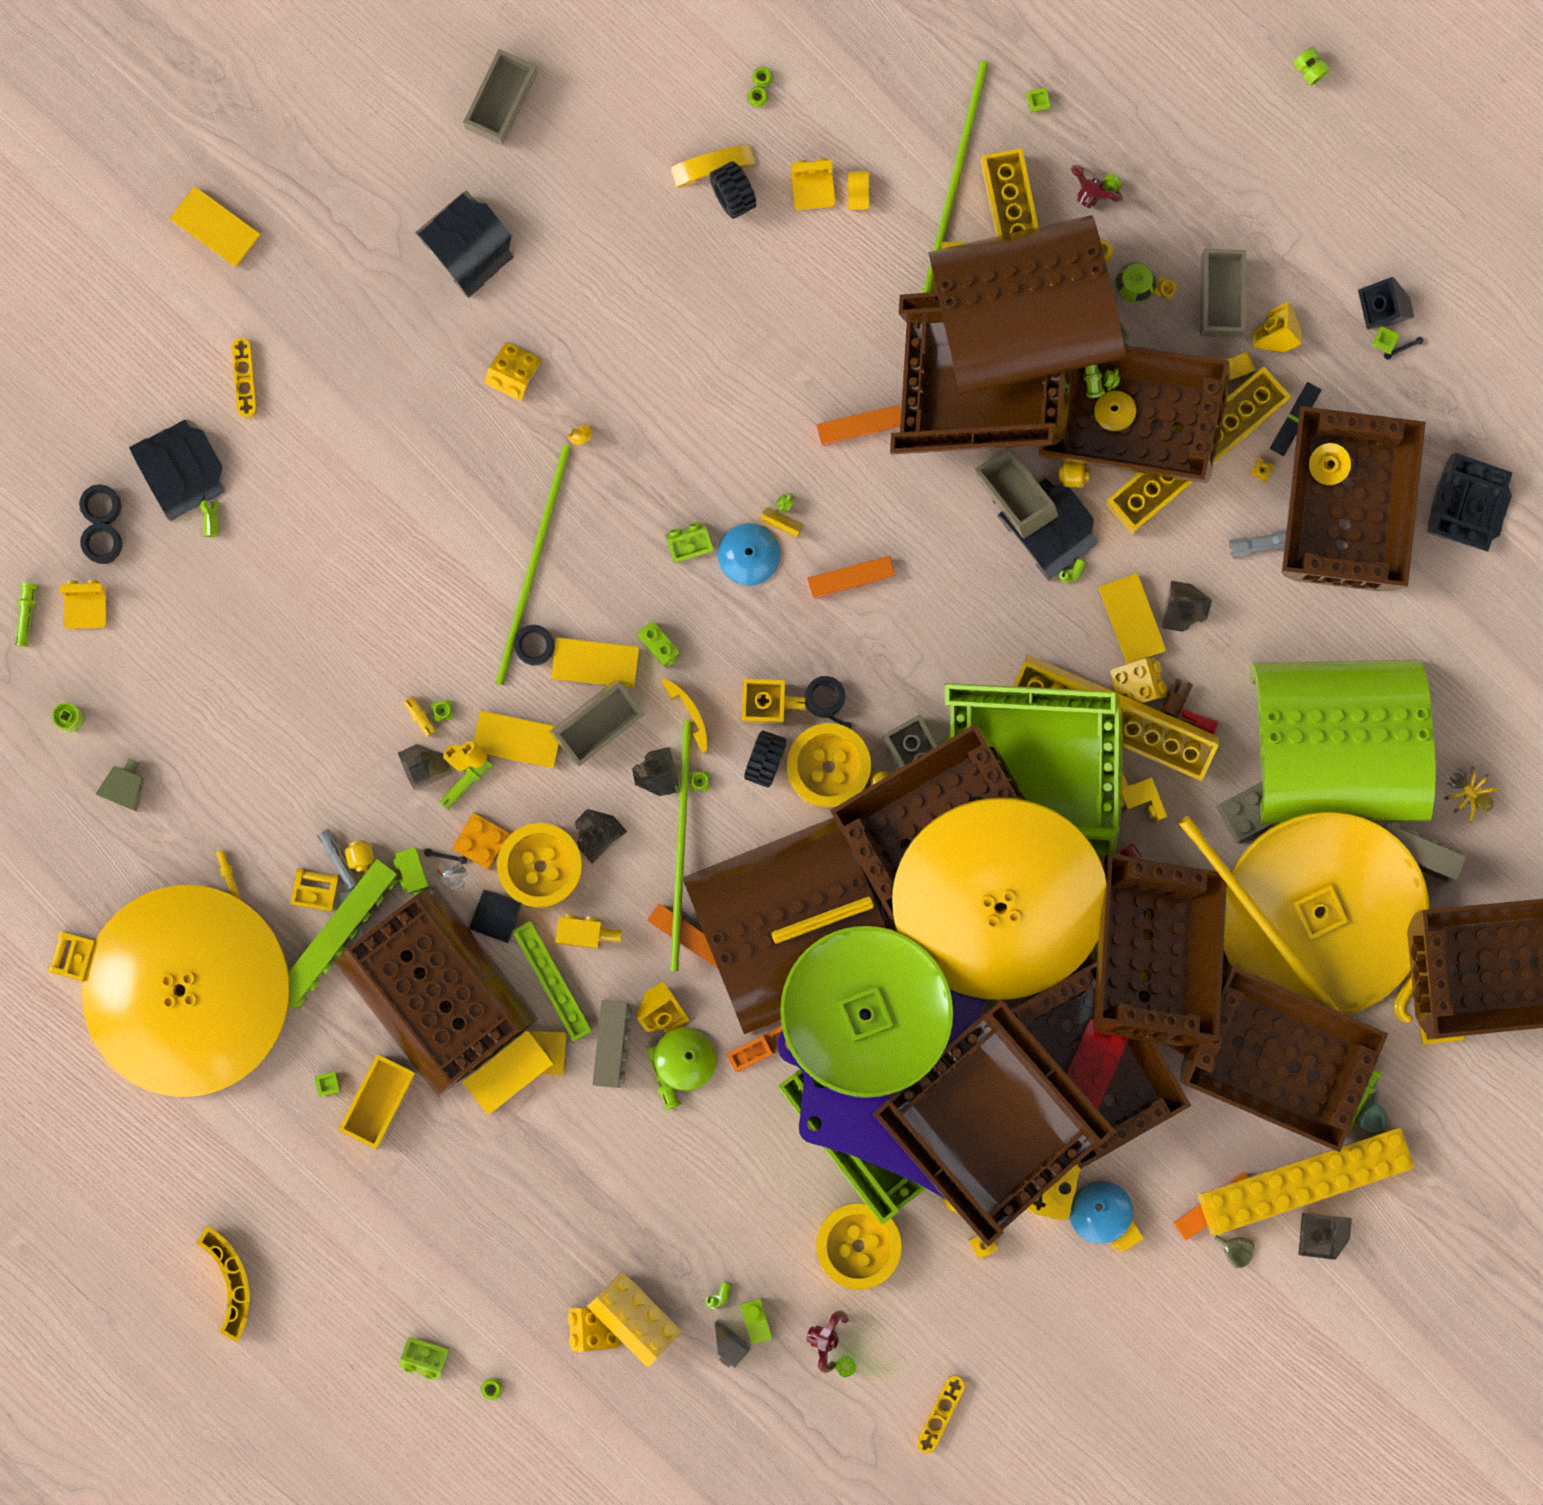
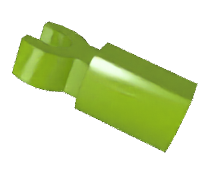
M204 500L200 504L201 510L204 512V537L219 536L218 517L216 515L218 502L212 501L211 508H209L208 501Z

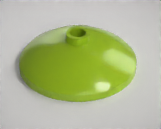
M681 1027L669 1031L660 1039L654 1052V1064L658 1075L667 1085L677 1090L690 1091L702 1087L711 1079L717 1065V1054L713 1043L704 1033L693 1028ZM686 1053H690V1054H691V1056H692V1059H691V1060L686 1059V1057H685V1054H686Z

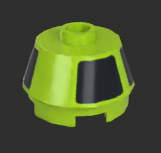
M1140 262L1124 265L1118 271L1115 279L1118 293L1130 302H1142L1148 299L1156 288V277L1153 270Z

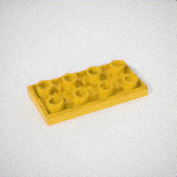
M195 186L169 218L173 223L235 268L238 267L261 237L260 233Z
M1138 573L1098 586V591L1126 664L1166 652Z
M556 637L551 680L608 686L611 682L617 680L625 688L635 689L639 647Z
M480 710L473 742L489 756L554 769L559 747L558 742L549 732L555 726Z
M527 1030L462 1082L486 1114L490 1115L552 1066L554 1061L530 1030Z

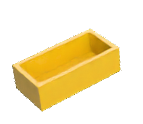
M377 1054L338 1131L378 1150L417 1073Z
M623 1271L587 1306L647 1368L683 1332Z

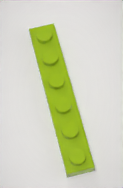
M529 921L513 930L514 936L573 1042L591 1033L592 1030L532 922Z

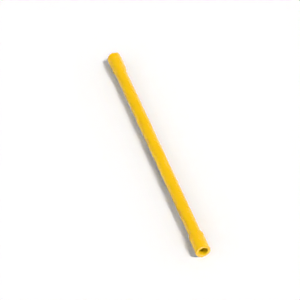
M1189 816L1183 818L1179 825L1189 838L1195 842L1314 995L1318 1003L1339 1012L1335 1003L1325 994L1210 846Z

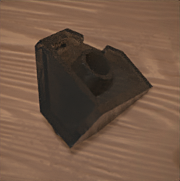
M1171 580L1162 628L1183 632L1189 629L1190 625L1206 620L1212 600L1192 584Z
M418 744L398 752L404 771L415 791L453 774L449 763L443 757V753Z
M670 747L649 751L644 756L645 760L640 765L636 764L632 768L636 786L658 796L680 792Z
M591 809L585 810L575 821L580 837L577 840L578 848L592 864L627 833V830L614 816Z
M717 1319L715 1322L718 1355L721 1356L719 1361L728 1368L731 1365L735 1368L749 1352L751 1346Z

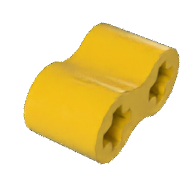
M848 171V210H869V171Z
M1249 352L1227 359L1230 363L1229 383L1256 372Z
M468 741L460 746L456 744L450 745L445 750L443 757L457 771H463L468 767H481L487 759V754L473 741Z

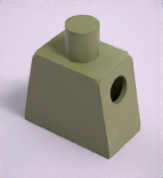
M129 758L124 769L114 766L99 787L96 795L137 811L144 784V778L136 775L140 763Z

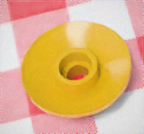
M1121 391L1105 393L1098 399L1095 405L1094 414L1096 421L1102 428L1108 431L1126 429L1132 424L1136 416L1134 400L1128 394ZM1113 406L1119 407L1115 412L1111 410Z
M1334 443L1323 444L1316 448L1310 457V472L1322 484H1338L1348 476L1351 469V458L1342 446ZM1330 460H1333L1335 462V466L1333 468L1328 467V462Z

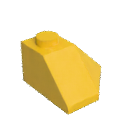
M1289 301L1271 309L1266 315L1268 319L1263 326L1258 325L1253 331L1254 348L1286 352L1302 344V329Z
M663 981L645 992L636 1014V1018L646 1032H654V1030L669 1032L680 1028L690 1021Z

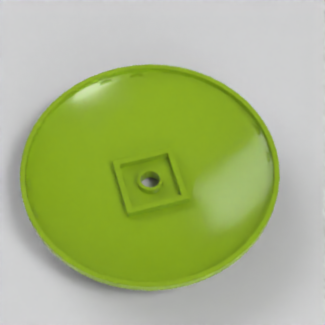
M858 926L845 928L826 935L805 950L793 965L786 979L781 997L780 1014L786 1043L792 1055L805 1072L833 1091L854 1097L868 1098L900 1092L918 1082L935 1066L950 1037L953 1006L947 980L936 961L924 948L898 932L880 927ZM867 1009L871 1013V1018L869 1020H862L859 1012Z

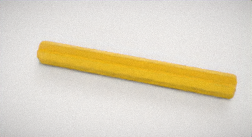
M866 897L772 932L775 944L873 909L872 899Z

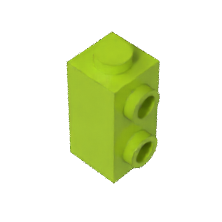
M653 620L636 633L637 637L663 668L667 665L671 667L679 660L677 657L680 655L679 651Z
M412 847L395 853L396 859H393L396 870L401 871L403 878L400 879L403 891L407 890L408 894H414L415 896L430 888L417 848Z

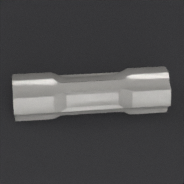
M1286 530L1253 538L1244 537L1229 540V546L1232 548L1231 556L1232 558H1238L1255 552L1284 549Z

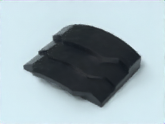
M461 193L415 232L424 245L434 253L453 277V281L468 298L484 286V283L495 275L499 269L514 258L509 251L512 236L486 203L471 202L464 193Z
M186 420L129 447L141 473L169 521L200 506L202 501H209L225 492L219 481L223 469L221 462L204 431L189 427Z
M1452 453L1443 470L1434 495L1427 533L1489 552L1492 540L1501 534L1504 518L1512 498L1508 486L1513 472L1458 453Z
M1046 478L1039 485L1055 504L1058 517L1024 539L1003 512H1000L997 517L1009 532L1012 531L1037 562V568L1050 581L1060 571L1067 568L1077 558H1080L1098 543L1092 535L1094 518L1069 487L1053 485Z

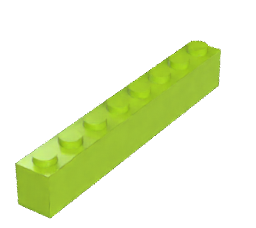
M376 859L289 971L290 1008L296 1009V1007L301 1008L307 1000L305 997L310 990L313 992L320 984L318 979L323 973L326 975L333 967L331 962L336 956L339 957L346 950L345 944L349 939L353 941L360 932L358 930L359 926L362 923L366 924L373 915L370 912L375 906L379 907L386 898L384 894L388 889L392 891L399 882L397 880L399 875L378 859Z

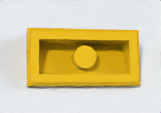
M766 507L760 516L761 522L794 538H798L803 528L802 523L769 507Z

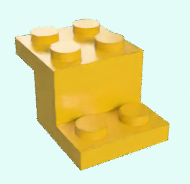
M1122 771V811L1126 812L1147 804L1148 808H1145L1149 820L1153 819L1154 823L1165 819L1167 815L1153 779L1149 778L1128 786Z

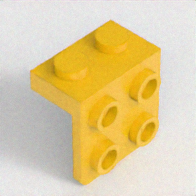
M818 158L815 162L798 160L791 164V181L794 208L796 210L828 208L835 205L832 160Z
M506 342L489 366L484 384L522 401L525 397L528 383L541 365L542 359Z
M70 580L66 581V584H59V593L64 596V627L66 629H98L106 627V586L99 583V580H87V584H78V581Z
M1156 657L1145 658L1110 671L1115 692L1142 704L1167 698V686L1162 680L1160 673L1161 665Z
M588 1307L568 1308L567 1320L570 1325L569 1344L571 1351L586 1352L620 1347V1339Z

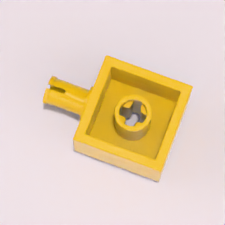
M743 679L741 723L783 725L784 711L786 709L805 710V704H797L805 703V697H786L785 680ZM761 697H765V700L769 701L764 707L761 706V703H757V701H761Z
M564 914V918H558L555 943L559 945L600 949V942L602 941L621 943L622 930L604 928L603 924L598 922V918L585 916V920H579L577 915Z

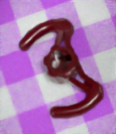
M1071 166L1072 174L1078 178L1082 187L1077 194L1079 196L1077 201L1090 209L1096 205L1099 199H1110L1117 203L1123 201V195L1119 191H1105L1102 187L1104 185L1103 182L1095 177L1092 180L1087 179L1082 166Z
M842 1310L834 1312L831 1315L830 1322L825 1327L812 1326L807 1333V1343H810L812 1347L818 1348V1368L824 1373L831 1372L836 1367L833 1361L827 1364L828 1352L835 1349L839 1342V1337L836 1331H834L839 1320L842 1323L849 1321L847 1314Z

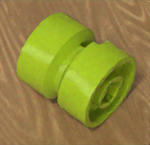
M1314 46L1300 54L1292 63L1299 72L1304 73L1303 78L1310 86L1321 80L1331 70L1325 60L1319 59L1320 54ZM1312 62L1313 65L1311 67H1308L1307 65Z
M68 702L58 704L52 712L53 723L66 732L71 733L80 730L85 721L82 710Z

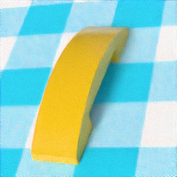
M739 145L713 151L671 167L676 188L695 183L697 179L710 176V172L731 161L736 162L741 168L755 165L750 145Z
M665 678L662 679L661 682L671 700L680 697L699 729L698 732L693 734V737L704 755L707 753V736L699 711L681 688Z

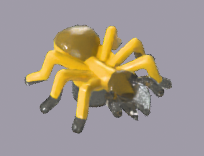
M1473 766L1470 770L1472 774L1470 784H1467V773L1461 768L1459 771L1464 776L1460 773H1453L1456 779L1450 777L1453 784L1447 783L1453 789L1462 788L1464 792L1444 797L1445 800L1464 795L1463 802L1453 812L1457 813L1468 803L1471 805L1469 822L1473 821L1476 808L1483 813L1493 809L1494 800L1485 793L1500 791L1499 788H1480L1489 777L1488 774H1485L1482 780L1474 787L1476 773Z

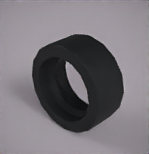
M98 484L90 486L83 492L80 497L79 506L84 518L92 524H110L120 514L121 501L117 493L110 487ZM97 493L107 494L112 500V509L104 517H96L88 509L90 498Z
M95 523L83 531L80 538V547L83 554L91 561L98 564H107L119 556L122 550V539L112 526L105 523ZM99 531L107 532L113 538V548L105 555H96L89 547L91 536Z
M536 624L527 625L516 634L514 649L519 659L525 664L532 666L541 665L552 656L554 640L550 632L544 627ZM530 633H538L546 640V649L538 657H530L522 650V641Z
M820 676L808 685L804 695L805 705L815 716L821 718L832 717L839 712L846 698L845 689L837 679L830 676ZM825 685L835 691L837 701L834 706L822 708L814 702L813 692L817 687Z

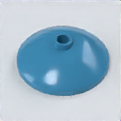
M753 523L740 524L731 528L721 539L718 547V561L724 574L732 581L741 585H757L769 579L776 571L780 561V548L775 536L767 528ZM752 549L753 554L746 555L745 550Z
M1097 1181L1083 1186L1074 1195L1069 1217L1074 1230L1080 1237L1091 1243L1106 1244L1119 1239L1127 1232L1133 1219V1206L1128 1194L1120 1186L1107 1181ZM1098 1205L1103 1206V1209L1101 1211L1096 1210V1207Z

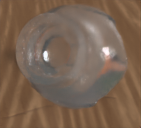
M448 860L439 862L436 873L441 875L443 884L449 886L450 890L463 888L465 886L464 880L467 876L465 867L460 863L452 866Z

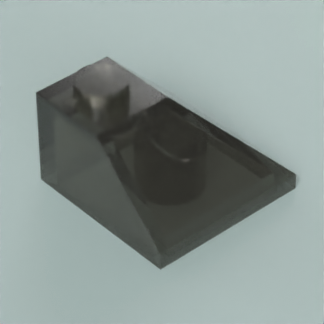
M1302 1213L1298 1255L1336 1260L1350 1240L1352 1218Z

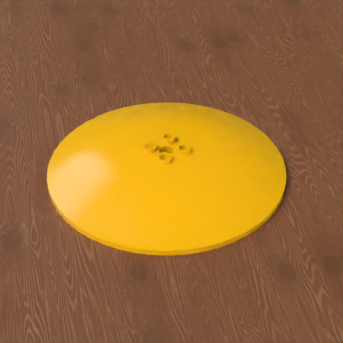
M1015 798L982 799L960 805L945 812L924 827L906 849L895 875L892 896L893 915L898 933L918 943L932 956L942 970L949 989L982 999H1015L1039 993L1056 985L1073 973L1085 961L1099 939L1100 915L1107 884L1101 861L1094 847L1078 827L1067 818L1043 805ZM1003 902L1007 907L1003 911H998L995 909V905Z
M1317 812L1297 816L1281 822L1259 836L1243 852L1232 868L1231 873L1325 994L1335 1003L1340 1013L1351 1015L1374 1005L1389 995L1411 971L1407 930L1416 912L1429 909L1427 888L1422 872L1409 850L1398 838L1375 822L1363 817L1340 812ZM1227 885L1224 953L1230 966L1240 968L1318 1003L1314 995ZM1320 906L1325 907L1324 915L1320 917L1315 916L1316 908Z
M174 885L159 888L137 897L122 907L98 934L94 942L84 981H82V1004L86 1024L95 1045L106 1061L119 1074L137 1086L154 1093L175 1097H194L221 1091L239 1082L254 1071L273 1049L281 1034L290 998V979L285 955L277 937L266 921L252 907L237 897L219 889L199 885ZM179 984H182L186 989L185 994L181 997L175 991Z

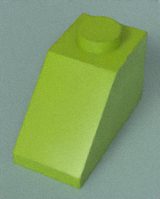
M761 1297L740 1303L751 1345L771 1340L772 1337Z

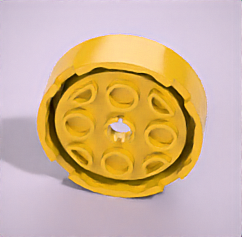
M823 723L812 726L796 738L789 750L787 758L789 783L804 802L814 807L833 809L862 792L869 780L871 758L868 748L857 733L843 725ZM826 761L834 764L835 768L831 773L825 772L822 768L823 763Z
M532 823L518 828L504 841L498 854L497 871L503 888L513 899L527 907L544 909L561 904L573 894L582 877L583 862L577 844L568 833L551 824ZM539 860L544 861L547 865L546 870L543 872H537L534 868L535 863Z
M850 1203L832 1211L822 1222L816 1237V1254L823 1271L835 1283L849 1289H869L883 1283L894 1272L901 1256V1237L894 1221L890 1218L881 1225L866 1203ZM858 1239L864 1242V1249L860 1252H856L852 1248V1243Z

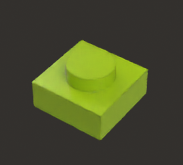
M1046 87L1026 91L1030 113L1051 108Z
M1381 326L1372 347L1391 355L1400 334Z
M336 1071L314 1076L319 1097L340 1092Z

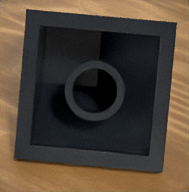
M1394 277L1358 290L1368 330L1398 324L1414 318L1410 297Z
M483 889L469 929L509 943L523 904Z

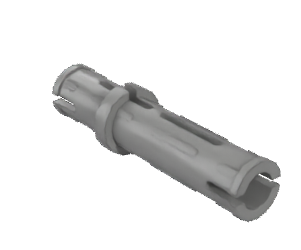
M329 829L319 833L317 837L326 850V856H329L347 889L354 888L359 882L352 869L348 867L347 861L340 850L341 846L337 845Z

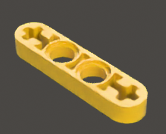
M237 338L232 343L237 411L241 417L250 419L257 413L252 347L247 339ZM240 343H243L244 346H247V348H245L243 352L245 357H249L248 359L241 358V352L239 351V349H236L237 347H240ZM241 363L249 365V370L246 373L238 371V366ZM243 383H248L251 385V390L243 394L239 390L240 386ZM252 397V399H248V405L252 407V409H250L249 413L246 414L245 411L242 410V408H245V401L244 399L240 400V398Z
M950 1376L945 1381L917 1439V1447L922 1453L929 1454L935 1450L964 1391V1381L959 1376ZM955 1380H959L958 1384L961 1387L953 1392V1395L956 1396L955 1400L949 1395H944L945 1390L950 1393L952 1388L949 1385L950 1381L955 1382ZM942 1399H949L952 1405L948 1411L940 1409L939 1403ZM938 1418L942 1421V1427L939 1430L931 1429L930 1421L932 1419ZM928 1429L932 1434H937V1438L932 1436L930 1439L932 1447L923 1449L921 1441L927 1440L929 1434L925 1433V1431Z

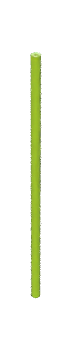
M980 61L933 251L941 249V242H944L988 66L986 61ZM931 263L923 293L932 292L934 276Z
M563 445L495 681V684L503 686L514 649V640L520 628L571 447L568 445Z
M683 721L670 971L672 972L679 971L691 721Z

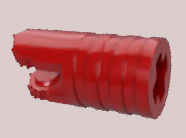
M1182 709V717L1188 720L1180 719L1181 721L1211 734L1215 733L1218 721Z

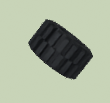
M731 161L710 172V182L713 191L728 216L735 219L756 208L757 203L754 190L746 174L736 162Z
M762 730L758 734L744 773V779L769 788L773 783L787 744L786 738Z

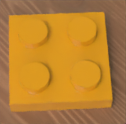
M473 812L452 849L489 870L509 833Z

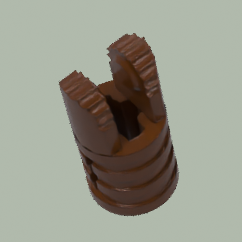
M1178 678L1175 679L1166 702L1161 709V712L1177 719L1193 687V684L1188 682L1185 684L1181 695L1177 694L1181 686V679Z

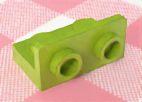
M695 522L690 524L688 528H675L670 530L668 534H665L673 563L713 551L705 523Z
M408 1337L399 1367L408 1373L416 1372L422 1374L423 1377L429 1380H440L449 1349Z

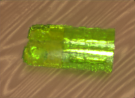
M842 1356L837 1360L836 1368L839 1375L846 1378L854 1374L856 1364L850 1356ZM843 1361L847 1363L851 1370H844L841 1363Z

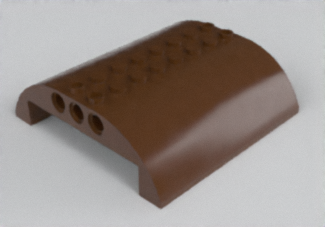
M1093 215L928 252L959 395L1126 358L1113 289Z
M937 292L900 294L899 315L907 324L900 432L891 433V455L1056 445L1060 442L1068 419L1071 370L959 395Z
M834 817L683 877L684 885L744 1034L781 1020V997L786 979L798 958L816 941L845 928L872 926L886 929L862 867ZM866 897L872 899L873 909L775 944L772 932Z
M1002 1000L945 1047L935 1066L922 1079L912 1086L892 1094L873 1112V1116L987 1247L1004 1233L1003 1230L1089 1152L1095 1147L1101 1146L1116 1132Z

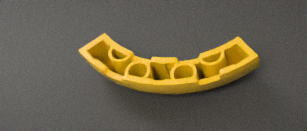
M207 1225L195 1244L212 1257L219 1267L225 1282L227 1304L225 1316L218 1332L238 1343L245 1328L249 1311L250 1298L247 1276L240 1258L232 1246L217 1231Z

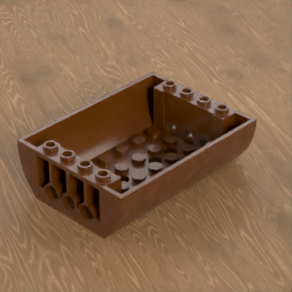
M1124 345L1126 358L1097 364L1098 370L1102 373L1101 384L1105 393L1121 391L1128 394L1135 402V419L1129 427L1121 431H1108L1102 428L1096 420L1094 421L1090 418L1100 397L1089 398L1086 396L1088 391L1087 384L1083 379L1085 367L1071 370L1069 412L1063 437L1056 445L1040 446L1038 451L1040 457L1200 483L1209 482L1212 476L1228 399L1230 363L1228 360ZM1117 368L1118 375H1120L1117 387L1111 388L1108 391L1107 387L1103 386L1104 374L1107 370L1114 371ZM1117 406L1111 408L1113 412L1119 409ZM1160 421L1163 423V427L1160 430H1154L1152 424ZM1180 424L1184 427V430L1181 433H1174L1172 428Z
M1305 406L1300 407L1282 563L1283 576L1299 582L1370 591H1393L1408 587L1425 421ZM1334 443L1342 446L1348 452L1350 458L1356 462V467L1350 469L1346 477L1354 482L1352 489L1345 488L1343 481L1335 485H1325L1318 482L1312 476L1309 461L1316 448L1323 444ZM1330 460L1328 462V467L1333 468L1335 466V462L1333 460ZM1346 519L1349 522V529H1341L1339 527V520ZM1337 540H1345L1347 548L1339 550L1336 546Z
M977 724L970 726L830 810L892 921H895L892 903L893 885L898 866L905 853V850L902 848V842L905 839H909L912 842L920 831L934 819L955 807L974 801L977 796H981L983 799L1015 798L1027 801L996 745Z
M1108 853L1103 860V870L1107 885L1099 925L1094 1030L1099 1034L1175 1046L1199 1045L1219 1040L1226 882L1216 871ZM1145 909L1151 912V920L1144 917L1143 912ZM1143 930H1147L1150 933L1149 941L1143 938ZM1141 971H1144V972L1147 973V975H1148V981H1147V982H1144V981L1141 980V978H1140V972H1141ZM1140 992L1146 994V1003L1140 1001L1138 996Z
M436 886L420 892L349 946L335 962L438 1098L539 1019ZM405 950H409L413 954L412 960L407 963L401 959V954ZM423 967L426 970V975L423 979H417L414 976L416 968ZM443 1001L451 1002L452 1009L450 1012L443 1013L441 1011L440 1005ZM456 1018L464 1019L465 1026L463 1029L456 1030L454 1028L453 1022Z
M1543 899L1427 909L1415 913L1407 930L1415 1017L1428 1036L1437 1039L1543 1028ZM1532 956L1536 957L1538 961L1535 968L1529 965V959ZM1512 958H1515L1518 962L1515 970L1509 967V961ZM1472 962H1475L1478 967L1477 972L1474 974L1469 971V965ZM1451 964H1455L1458 969L1454 976L1450 975L1448 971Z
M1097 961L1011 1009L1014 1015L1064 1072H1066L1075 1051L1072 1047L1073 1040L1080 1039L1087 1020H1094ZM1065 1020H1070L1073 1023L1071 1032L1063 1031L1062 1023ZM1128 1039L1098 1109L1116 1132L1101 1146L1095 1147L1077 1165L1080 1169L1086 1167L1192 1106L1155 1042ZM1107 1094L1114 1095L1115 1104L1113 1106H1107L1104 1103V1097Z
M1231 966L1222 974L1219 1040L1188 1046L1181 1063L1180 1080L1186 1086L1340 1152L1388 1033L1240 968ZM1235 1035H1239L1242 1038V1044L1239 1047H1235L1232 1044V1038ZM1256 1043L1261 1046V1053L1257 1056L1251 1052L1252 1045ZM1293 1060L1298 1061L1300 1064L1297 1072L1290 1070L1289 1066ZM1311 1069H1316L1319 1072V1077L1315 1081L1309 1078Z

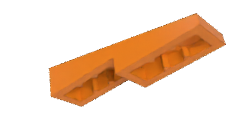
M895 405L816 424L821 444L827 446L855 437L868 436L900 427L901 408L900 405Z
M889 555L811 576L807 579L812 597L818 599L850 588H858L894 577L896 574Z
M659 903L647 921L672 938L673 912ZM681 919L680 944L718 969L705 935Z
M782 1026L727 1053L735 1072L778 1052L777 1041L783 1030Z
M1245 1172L1239 1173L1226 1184L1247 1178L1248 1176ZM1200 1203L1173 1223L1185 1241L1207 1226Z

